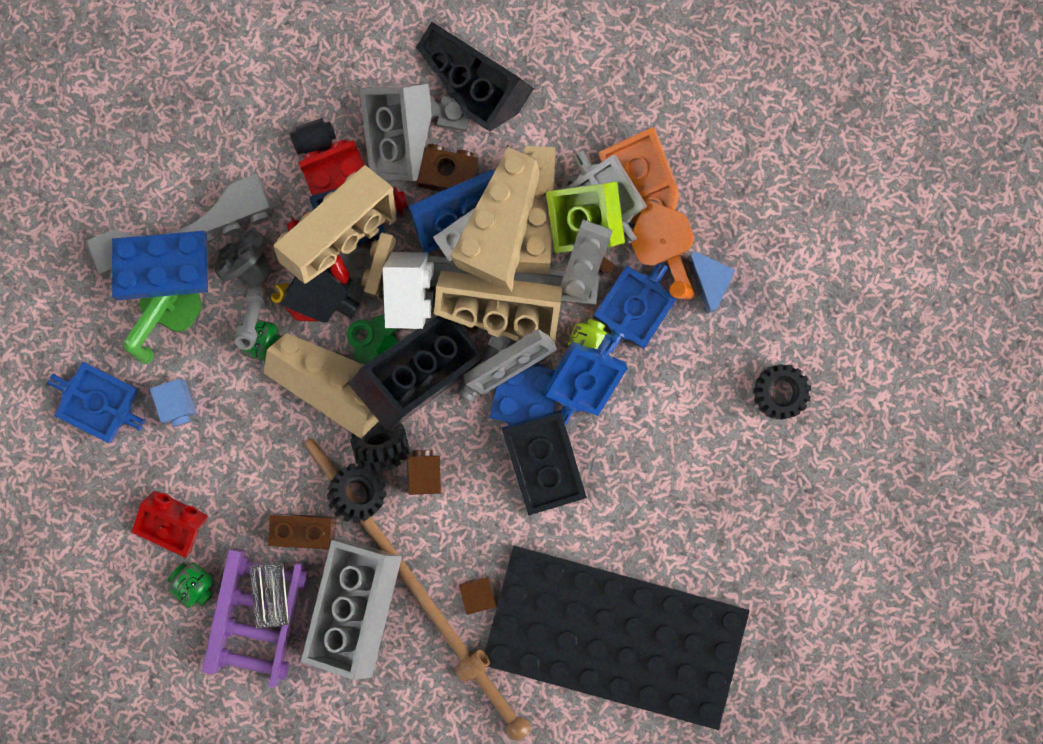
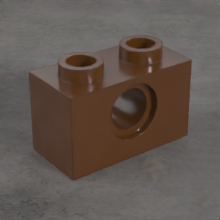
M427 144V147L424 148L418 180L412 181L414 187L438 192L444 191L477 176L479 158L474 157V153L467 150H457L456 153L445 151L443 146ZM443 164H452L455 167L454 172L449 176L441 175L439 168Z
M414 450L413 457H407L409 495L441 494L440 456H433V450Z
M271 514L268 546L329 549L331 541L335 540L337 517Z

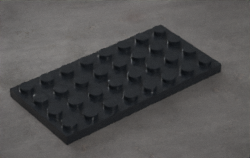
M514 545L485 653L490 661L488 667L719 730L750 610Z

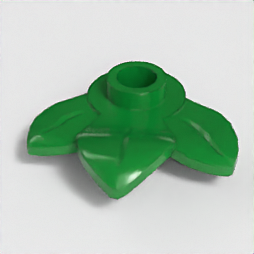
M378 315L370 321L357 320L349 326L347 340L354 347V360L356 362L366 365L398 343V340L392 335L397 328H385V315ZM364 329L367 331L368 336L365 340L360 341L357 338V332Z

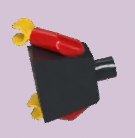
M339 254L335 264L306 284L295 276L290 284H276L275 287L280 291V294L277 292L271 295V300L275 303L280 302V305L297 321H320L327 323L336 310L351 319L360 305L359 302L347 296L352 280Z

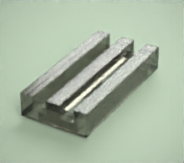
M283 562L250 566L256 629L289 625ZM261 571H264L265 577V598L268 607L269 621H266L265 619Z

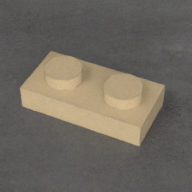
M381 233L379 240L374 239L370 251V257H373L371 269H365L361 286L365 287L364 292L369 296L380 298L383 287V266L391 252H393L396 242L392 235Z

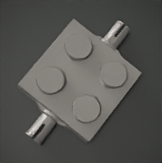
M584 151L574 155L573 159L582 173L576 181L566 188L617 181L625 243L628 245L635 241L637 237L628 223L633 216L647 208V205L617 156L612 155L602 163L592 165Z

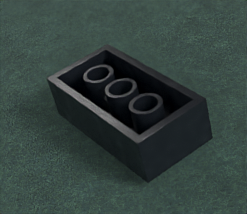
M436 316L424 324L423 329H417L364 365L348 384L387 432H390L463 378V374L479 364L485 355L457 322Z

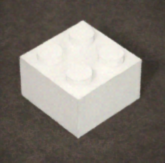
M391 252L384 264L385 328L423 329L426 319L431 318V310H434L435 296L433 291H429L430 280L434 278L433 262H428V252Z

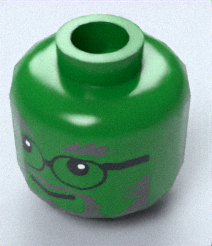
M257 319L255 330L258 335L255 344L248 350L240 348V352L245 357L265 361L267 349L282 336L279 335V330L275 323Z
M183 562L167 579L170 583L168 586L169 594L186 608H192L197 603L202 607L214 594L211 590L214 578L195 562L187 565Z

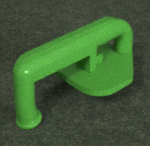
M200 294L140 298L139 306L143 314L124 341L123 348L140 363H150L153 359V351L149 347H142V344L157 322L175 332L187 330L202 310Z

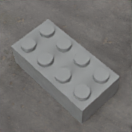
M331 541L301 659L302 663L352 680L372 678L402 556L351 541Z

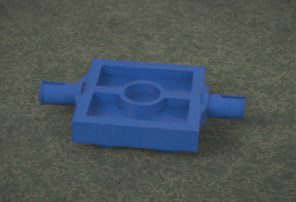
M662 262L654 267L649 276L640 274L631 267L626 266L593 317L607 325L611 331L610 335L617 340L610 353L613 354L621 339L631 341L644 350L677 300L659 283L665 272L669 269L664 265L659 274H657L663 264Z
M606 334L598 349L588 348L572 341L544 389L545 397L558 401L563 405L561 413L565 425L574 411H586L599 416L628 369L624 361L609 355L614 344L617 342L613 336Z
M87 362L81 363L76 375L69 381L56 374L50 376L52 380H48L47 385L63 392L61 403L54 415L55 417L107 443H112L119 428L124 423L138 431L143 428L140 424H145L146 420L130 413L131 405L139 391L138 388Z
M537 362L497 386L489 418L512 425L552 413L555 400L545 397L544 389L555 370L545 368Z

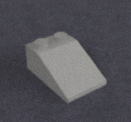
M429 83L383 84L360 88L369 168L383 180H418L432 116Z

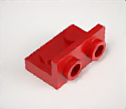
M347 139L335 142L331 145V149L322 153L320 151L310 152L303 157L304 160L298 162L312 196L338 189L345 183L350 174L358 172L364 166L354 140L348 142Z
M153 491L141 502L131 533L187 558L192 552L199 529L206 522L208 515L200 512L196 507L185 505L171 498L166 493Z

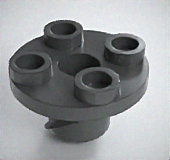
M251 228L234 245L232 243L225 245L218 254L221 260L215 268L217 276L223 281H229L236 277L243 278L250 286L262 284L271 273V266L268 264V259L263 253L267 246L265 236L255 228Z

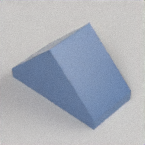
M694 252L687 259L707 314L718 308L735 270L698 252Z

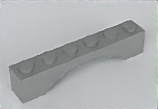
M257 174L229 184L215 205L197 221L182 229L165 234L205 231L207 234V244L213 241L212 237L223 233L224 236L232 235L241 230V225L249 222L252 225L267 221L269 219L268 215L274 213V209L262 179ZM114 229L86 240L98 273L112 279V239L148 235L129 234Z

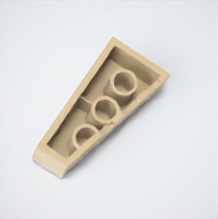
M507 147L450 255L457 268L511 293L516 267L519 264L523 237H525L529 212L532 209L540 176V170L535 158Z
M366 165L358 172H353L347 177L342 186L335 192L327 194L317 208L312 212H307L293 229L283 233L278 238L277 242L273 245L278 262L306 284L335 264L339 253L349 254L356 249L359 239L364 236L370 239L379 233L377 227L382 223L386 222L390 225L397 220L392 186Z
M441 271L436 286L434 314L471 328L477 326L487 330L490 335L496 337L501 335L515 341H519L526 334L539 329L555 342L562 286L513 280L514 284L511 293L472 274Z
M288 333L267 349L264 367L265 375L359 438H362L378 422V419L348 384L364 364Z

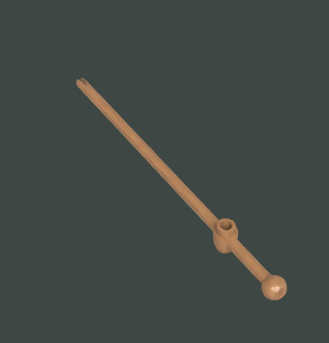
M314 439L306 440V449L331 482L338 473L337 469ZM347 485V498L353 503L360 504L361 502ZM372 517L364 522L363 520L360 521L380 550L399 555ZM401 559L398 575L460 659L459 664L455 667L456 675L464 682L469 679H475L508 724L506 727L508 736L514 741H520L530 733V724L524 717L516 716L486 675L485 668L490 664L487 654L482 650L470 652Z

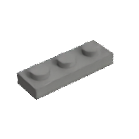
M582 220L561 283L563 293L588 301L613 230Z
M537 329L463 374L465 383L484 395L557 351L556 344L552 338Z

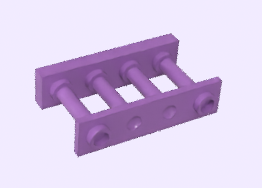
M229 549L202 672L214 675L220 671L221 667L225 668L226 665L271 674L268 687L275 688L280 683V680L286 679L289 662L285 661L300 588H306L309 571L304 570L306 564L304 562L296 563L294 571L249 562V558H245L247 550ZM246 574L291 583L287 601L243 592V589L239 588L241 576L245 577ZM242 604L284 613L281 631L236 622V619L232 618L234 606L238 607ZM234 634L276 643L277 649L274 662L229 653V649L225 648L227 637H232Z

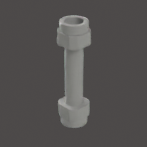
M252 286L247 292L245 301L248 308L242 326L237 327L235 333L236 346L244 350L251 349L256 342L258 334L255 330L258 314L267 302V291L261 286Z
M501 335L499 337L492 336L488 342L490 347L480 363L485 362L498 354L503 348L508 347L511 340ZM464 381L458 394L474 402L479 392L467 386Z

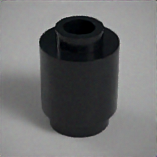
M323 117L297 126L295 131L289 132L298 155L329 148L333 144L332 140L337 138L331 122L325 123Z

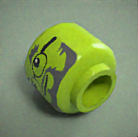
M588 319L587 324L582 322L576 323L567 342V350L572 341L588 348L598 349L604 336L608 334L603 331L605 325L592 319Z

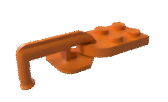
M651 127L599 151L598 154L602 162L612 155L617 156L647 205V208L631 219V222L635 223L633 233L637 237L631 244L637 259L642 264L648 266L657 265L667 260L675 280L669 289L671 296L683 300H691L695 296V291L680 254L687 252L692 247L694 234L686 215L675 211L679 200L678 186L656 129Z

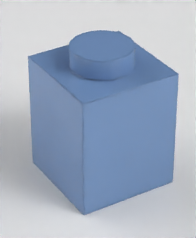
M176 379L150 388L162 424H172L173 428L191 422L189 417L197 414L186 380Z

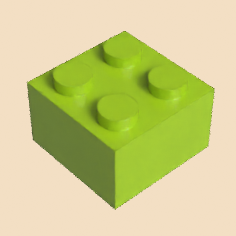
M617 181L546 191L554 253L570 252L573 250L582 220L613 230L607 247L625 243Z

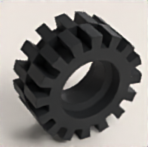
M779 364L769 367L760 373V376L755 381V388H753L755 404H758V409L770 418L782 420L795 417L802 410L806 409V403L811 399L809 395L811 385L808 386L807 384L809 379L806 375L803 376L801 374L802 371L799 368H793V365ZM778 380L788 382L793 389L791 400L785 404L777 403L771 397V387Z
M378 421L362 438L352 433V439H350L356 463L361 469L365 467L366 471L369 472L373 468H375L376 472H381L384 467L388 471L392 469L391 465L393 464L396 467L401 465L400 460L405 461L410 451L406 431L402 423L390 432H387Z
M355 463L349 464L347 468L344 466L340 469L328 485L327 489L329 492L326 494L327 500L331 499L329 503L330 509L335 507L337 510L334 514L337 517L343 515V521L346 522L353 519V523H359L361 520L364 522L373 516L382 507L383 499L386 497V492L383 491L386 485L385 481L380 483L379 479L382 477L380 473L374 475L372 473L374 468L369 472L364 468L361 469L359 465L355 467ZM350 483L363 485L367 491L366 501L360 504L351 502L346 496L347 485Z

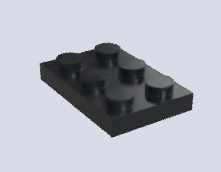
M561 410L502 427L528 516L587 498Z

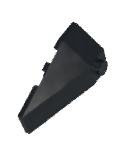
M433 22L430 23L416 46L433 72L438 75L446 86V90L459 104L464 115L489 132L516 116L534 89L517 75Z

